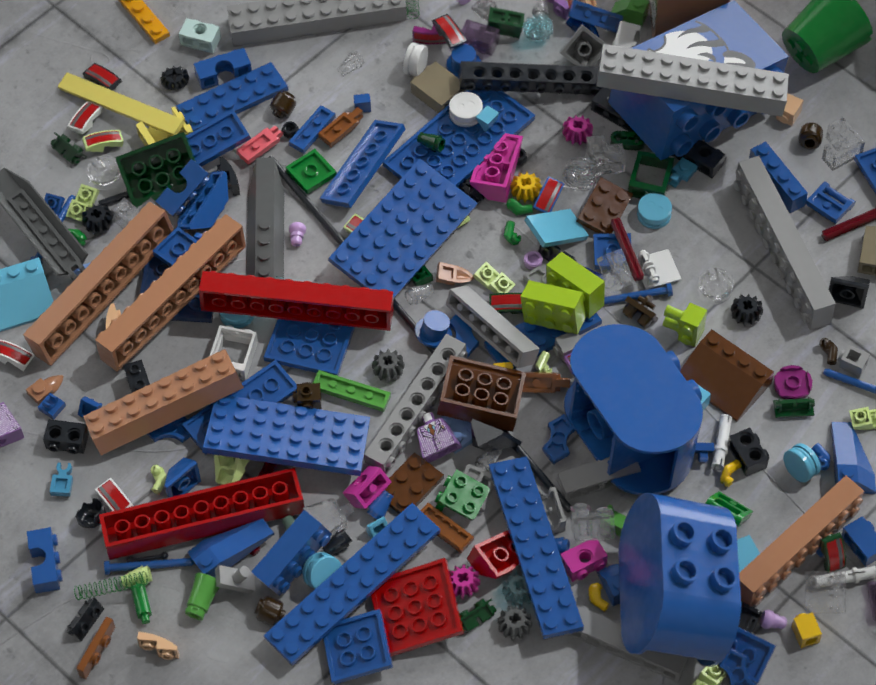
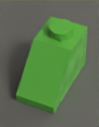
M619 0L615 2L611 12L623 16L622 21L641 25L642 27L648 16L649 0Z

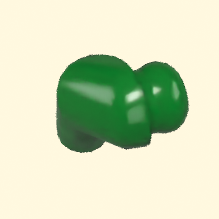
M514 198L507 200V208L515 215L533 213L532 204L521 205Z
M507 221L503 236L511 245H518L521 241V235L517 236V233H514L515 223Z
M68 229L81 246L86 244L85 239L87 240V237L82 231Z

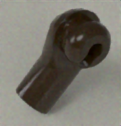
M822 338L819 341V345L828 355L827 364L836 365L838 347L828 338Z

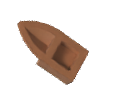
M443 262L437 264L436 282L454 285L455 283L470 282L474 279L473 275L462 267Z
M56 375L44 380L40 378L29 386L26 392L39 405L49 393L54 394L59 389L64 376Z

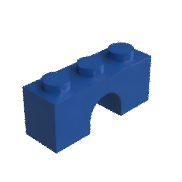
M244 48L193 63L195 75L202 90L219 85L217 76L221 72L229 71L237 78L252 71L251 62Z
M193 159L180 172L187 181L186 189L181 193H175L167 187L155 201L172 216L176 214L179 216L186 208L184 204L188 200L191 202L198 194L196 190L199 186L204 187L209 181L208 176L210 174Z
M51 527L27 531L31 557L46 558L41 565L31 567L32 581L36 594L59 590L63 576L61 569L58 570L57 564L61 563L59 551L56 552L55 546H58L57 534H53Z

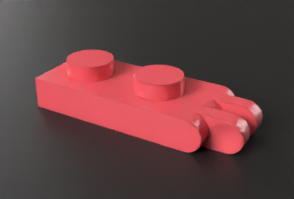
M273 126L271 129L265 128L236 149L237 155L249 165L256 158H259L278 144L283 132L281 130L278 131L276 126Z

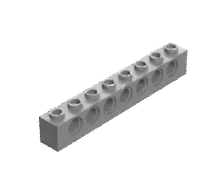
M448 334L444 336L365 451V463L370 466L381 467L385 473L388 468L391 469L394 466L397 455L404 451L407 440L415 435L418 424L423 422L422 416L427 413L430 407L435 405L437 396L442 392L449 360L444 359L450 357V355L466 359L468 352L465 343ZM437 372L442 373L441 375H434ZM426 387L432 388L430 390H424V388ZM416 402L422 403L420 405H414V403ZM406 417H410V418H411V419L408 420V421L403 420V419L406 418ZM396 432H400V433H401V434L398 435V436H394V435H393V434L396 433ZM386 447L391 448L389 451H383Z

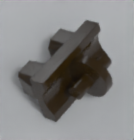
M640 295L637 300L641 304L627 296L625 299L626 306L622 311L626 317L632 319L636 312L640 313L641 316L637 323L645 329L652 322H657L658 317H656V314L648 309L649 307L654 310L656 307L652 303L653 297L651 295H647L645 298Z

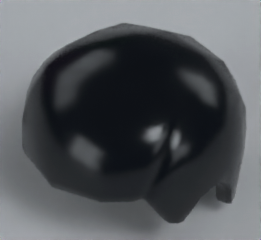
M93 498L92 503L84 502L75 517L81 527L95 528L101 525L99 514L106 513V509L102 500Z

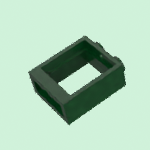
M638 151L628 185V192L633 194L632 197L641 199L649 193H658L666 196L672 175L674 158L668 157L660 160L653 153ZM640 164L666 169L662 186L636 181Z

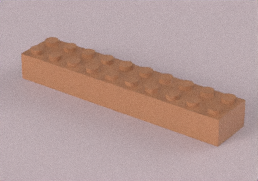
M148 202L129 221L127 226L115 236L109 245L91 261L90 265L78 275L70 286L53 301L51 306L39 316L32 326L26 330L23 336L37 358L51 366L154 257L152 250L174 230L165 210Z
M225 214L215 222L210 230L205 231L196 243H193L183 256H179L176 262L170 268H167L157 281H153L150 287L144 293H141L131 306H127L123 313L114 319L105 331L98 334L95 341L100 360L118 372L123 365L199 293L202 271H216L219 273L246 247L243 226Z

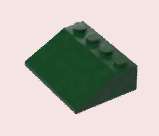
M185 132L115 157L134 210L147 205L148 202L154 203L167 187L175 193H181L186 189L187 181L180 172L191 159L195 162L196 159Z

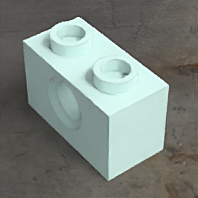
M186 18L179 32L180 45L214 53L221 39L220 28L214 24Z

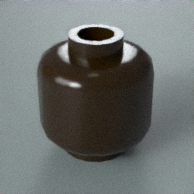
M284 90L276 93L270 103V108L273 111L272 114L280 119L282 117H289L296 107L295 96Z
M816 123L804 124L799 132L800 145L806 149L813 150L818 148L823 140L822 127Z
M265 596L264 599L260 598L254 613L257 614L256 618L258 621L274 626L277 621L284 617L286 611L283 610L284 605L282 601Z

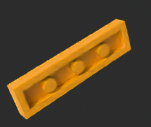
M118 0L154 44L170 37L169 31L143 0Z

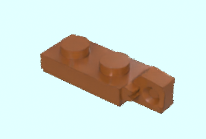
M357 107L351 113L343 112L319 132V138L328 146L333 147L357 127L363 118V111Z
M526 372L522 392L555 393L560 391V387L570 388L571 380L570 378H560L561 374Z

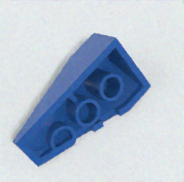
M831 422L835 485L847 475L864 490L863 494H876L875 474L855 429H853L852 423Z

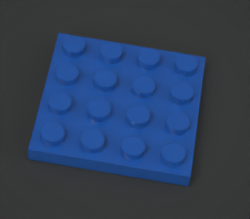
M277 319L264 355V361L273 362L276 360L280 365L318 373V370L338 376L355 327Z

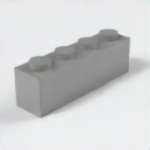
M610 457L602 461L585 462L572 469H563L558 473L557 481L563 496L570 500L615 486L611 482L612 479L641 472L638 462H635L609 476L607 473V461Z

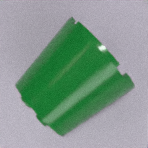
M811 0L783 30L782 40L791 57L803 69L810 73H817L868 44L872 40L870 35L873 34V29L866 13L856 0Z

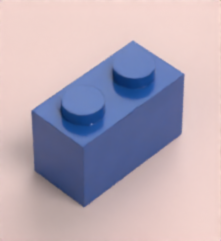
M862 516L843 527L842 538L861 563L866 567L875 562L876 532L873 524Z

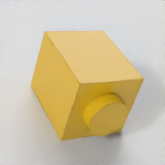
M813 612L809 614L801 613L793 618L791 627L800 648L820 643L822 632Z

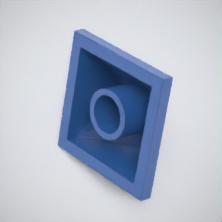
M183 457L168 470L164 485L167 498L186 494L201 482L198 464L195 460Z

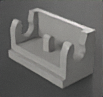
M551 487L549 493L545 495L540 491L539 493L553 534L564 532L566 529V519L556 487Z

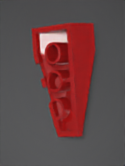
M508 530L474 545L467 557V560L474 570L478 571L479 575L494 579L512 572L519 564Z

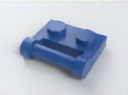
M826 181L806 200L807 206L834 224L851 210L856 203L855 200L848 199L831 188L830 184Z

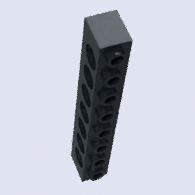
M461 61L459 68L460 90L596 95L602 89V87L596 86L599 67Z
M602 87L591 101V111L627 131L635 132L608 103L611 89ZM698 140L685 155L677 157L674 154L672 156L678 160L683 157L697 165V171L713 178L724 165L726 154L708 145L705 141Z

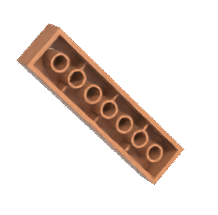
M226 349L83 417L100 455H104L244 387Z
M847 475L739 572L741 602L750 606L759 605L767 592L772 593L781 579L783 581L786 580L795 566L797 568L800 567L808 554L813 555L817 551L822 539L833 534L832 532L836 528L840 530L845 525L846 519L849 516L853 518L859 512V505L863 502L864 490Z

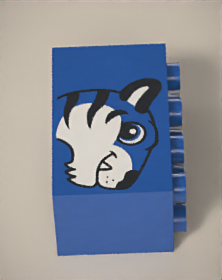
M735 0L632 47L633 49L784 73L789 58L786 52ZM611 89L608 102L660 160L674 154L677 157L683 156L690 151L698 140H704L707 143L711 142L720 135L722 130L730 126L740 128L749 120L750 116L757 114V112Z

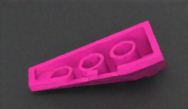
M505 133L495 144L492 152L489 155L487 154L484 157V161L474 168L470 185L488 200L507 202L523 136Z

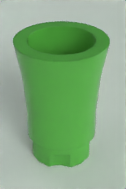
M204 573L195 574L193 587L186 604L185 614L187 616L203 620L220 588L216 587L215 577Z

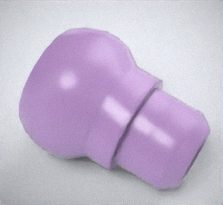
M294 222L289 226L291 244L293 246L299 247L302 244V239L306 233V226L303 223Z
M764 610L760 619V626L762 628L784 629L786 627L787 619L785 617L779 616V614H775L771 610Z

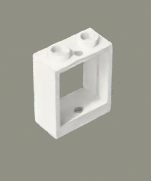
M219 325L210 356L222 350L225 340L248 344L249 347L244 363L232 362L239 379L246 380L258 344L257 333L250 329L242 330L233 326Z

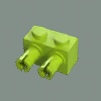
M689 303L684 311L667 305L664 311L665 318L662 326L676 331L678 340L683 344L696 347L705 330L707 309L693 303Z

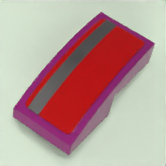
M434 25L431 30L414 26L412 30V38L415 43H446L444 37L439 36Z

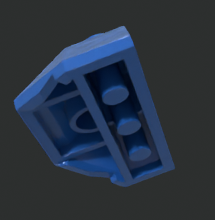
M225 171L212 172L204 187L199 186L196 190L198 194L191 202L187 203L186 208L178 217L177 227L182 230L211 228L215 224L216 219L224 210L229 200L227 173Z

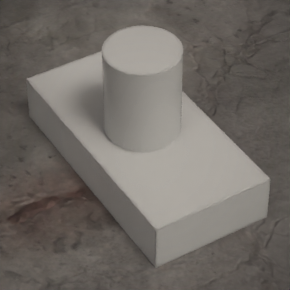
M219 565L215 568L216 587L249 594L255 591L254 574L250 572L248 567L242 566L236 569Z

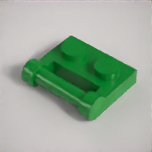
M720 491L710 496L705 503L729 509L738 527L749 519L753 513V510Z

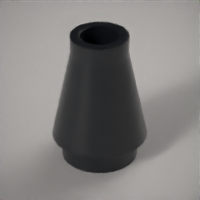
M343 529L337 530L327 545L322 547V550L332 556L349 547L352 540Z

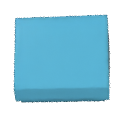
M486 106L475 118L483 130L487 131L497 121L499 112Z
M383 516L366 526V532L371 539L388 525L385 517Z

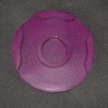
M788 365L782 367L776 373L773 387L782 399H805L812 390L813 380L810 373L803 370L802 367Z

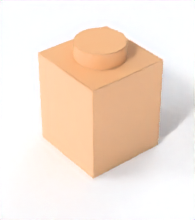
M787 93V103L783 116H776V119L784 124L793 126L802 111L804 100Z

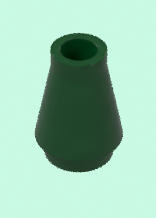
M421 132L417 137L418 143H421L435 153L441 152L445 147L446 141L441 135Z

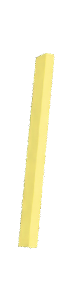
M66 72L58 85V88L64 92L103 106V108L137 122H143L147 126L172 136L177 135L185 123L181 118Z

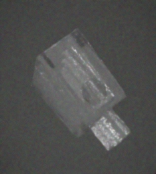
M334 498L303 508V510L305 509L332 533L330 539L337 530L343 529L345 531L348 528L346 517L354 513L353 507L349 502L339 507Z

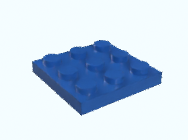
M380 609L344 619L323 638L331 681L334 685L393 668Z

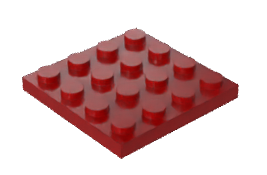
M445 558L395 573L371 594L374 610L380 609L382 612L391 656L464 634L450 571Z

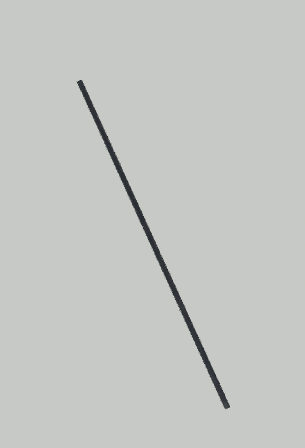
M276 160L279 175L334 240L341 245L344 241L343 237ZM394 298L393 309L415 333L416 323ZM426 346V348L433 354L436 348ZM521 446L512 447L519 457L527 456L532 472L548 491L551 487H555ZM556 488L561 506L569 513L573 510L572 505Z

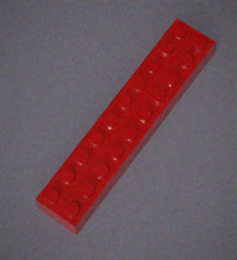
M202 271L199 286L201 311L391 330L393 291Z
M294 467L99 514L108 557L109 560L224 533L262 518L265 522L285 518L289 515H298L303 512L305 506Z

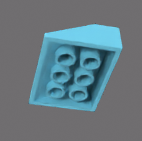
M39 257L0 269V332L36 321L53 303Z

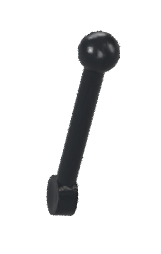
M162 552L158 555L140 558L128 557L126 561L140 562L159 558L167 559L168 553Z

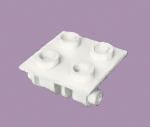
M669 249L649 254L646 250L639 252L637 260L644 274L642 282L646 290L681 280Z

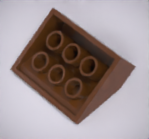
M712 329L699 342L680 370L687 381L692 379L711 393V405L724 414L731 416L736 422L740 420L772 384L774 375L773 370Z
M450 355L437 415L471 422L474 419L494 428L513 432L526 372Z

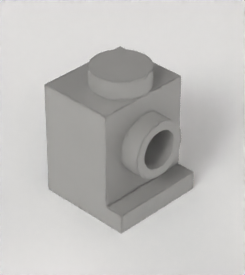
M848 345L845 351H841L837 361H840V368L860 378L868 364L870 354Z

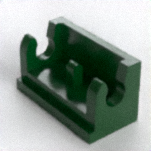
M490 7L485 32L520 39L525 13Z

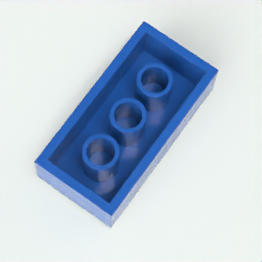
M304 509L251 573L280 596L282 593L287 592L291 586L290 583L303 573V567L307 559L317 553L321 547L327 545L332 533Z

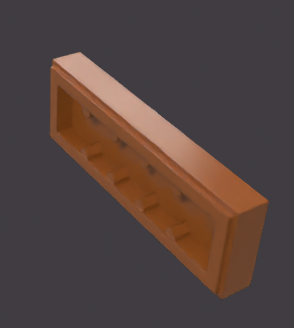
M427 503L421 509L440 528V533L437 536L458 552L462 553L474 540L473 535L430 503Z
M105 617L76 667L81 678L87 679L93 666L99 663L101 652L104 648L108 647L111 635L116 628L113 619Z

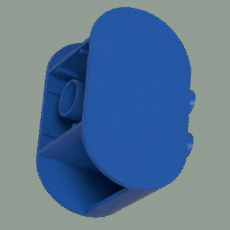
M612 324L601 326L588 332L575 344L571 353L570 368L575 378L565 395L564 411L566 417L596 461H602L610 457L607 461V473L609 476L638 462L641 472L611 480L617 488L634 495H642L644 493L661 494L672 490L685 480L692 467L703 418L702 394L699 386L692 379L687 381L681 374L680 362L673 351L666 352L654 336L640 328Z
M652 493L642 494L633 503L624 521L619 541L621 636L624 647L629 653L642 654L650 650L696 658L701 665L708 667L718 665L727 656L735 640L741 614L737 528L735 519L729 509Z

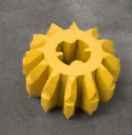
M528 171L525 174L519 172L518 176L513 177V182L510 184L513 197H516L517 201L523 199L525 203L527 200L533 202L534 198H538L542 189L540 178L536 177L535 173L529 175Z

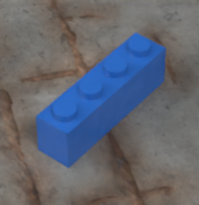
M765 141L751 148L749 159L756 156L761 158L789 213L806 206L808 192Z

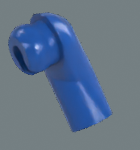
M818 442L811 449L818 456L821 466L820 470L824 471L830 467L831 456Z

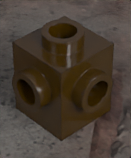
M304 382L297 384V392H293L294 403L301 407L322 409L320 383Z

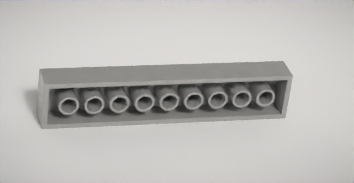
M262 0L227 6L233 46L407 20L405 0Z
M603 44L596 86L783 116L787 103L789 74Z
M756 156L738 162L736 181H734L735 189L740 192L743 205L749 209V216L751 220L755 221L756 230L759 235H762L764 246L766 249H769L772 262L778 267L780 278L785 280L786 289L789 294H792L796 309L800 310L803 323L807 324L809 330L831 324L836 303L761 158Z

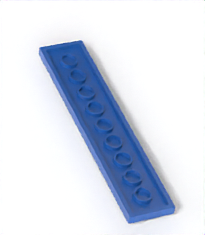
M527 456L489 464V472L543 639L583 631L584 625Z
M411 503L265 633L264 639L293 666L440 533V528Z

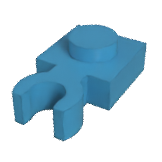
M58 462L56 466L58 475H52L50 494L51 496L70 497L73 484V476L70 475L72 473V465L68 463L67 469L62 470V465Z

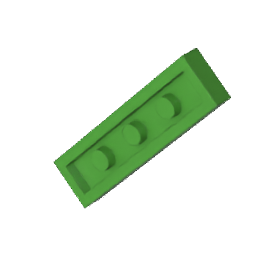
M318 370L313 383H320L322 393L382 412L385 411L391 398V392Z

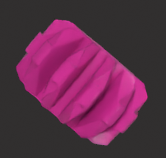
M575 114L574 118L568 117L567 121H564L562 134L565 136L566 142L571 141L572 145L574 143L581 145L582 142L587 143L588 139H591L593 125L590 123L589 118L584 119L583 115L577 117Z
M463 564L462 568L459 569L455 565L454 571H450L455 597L461 595L463 600L465 595H468L471 598L472 592L477 593L478 586L481 583L478 578L479 573L478 571L473 572L472 566L466 569L465 564Z

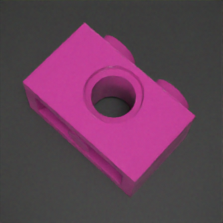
M368 466L343 491V494L353 507L366 509L388 487L391 480L381 467Z
M596 536L560 554L565 571L572 582L577 579L582 580L589 573L603 569L607 565L608 555ZM582 559H587V560H589V562L584 563V562H581L580 560H582Z

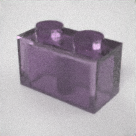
M467 19L461 30L467 40L464 44L472 46L475 51L481 54L493 55L500 41V29Z

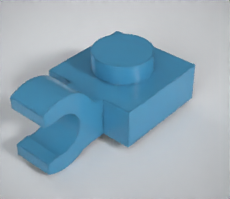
M682 157L672 169L670 177L672 181L669 185L676 188L682 180L688 182L697 171L698 166Z

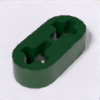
M614 131L610 136V144L615 149L637 151L641 150L645 145V142L635 132Z

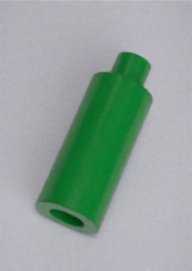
M144 585L141 587L137 586L136 588L132 587L131 593L137 618L141 619L142 624H148L152 612L146 587Z

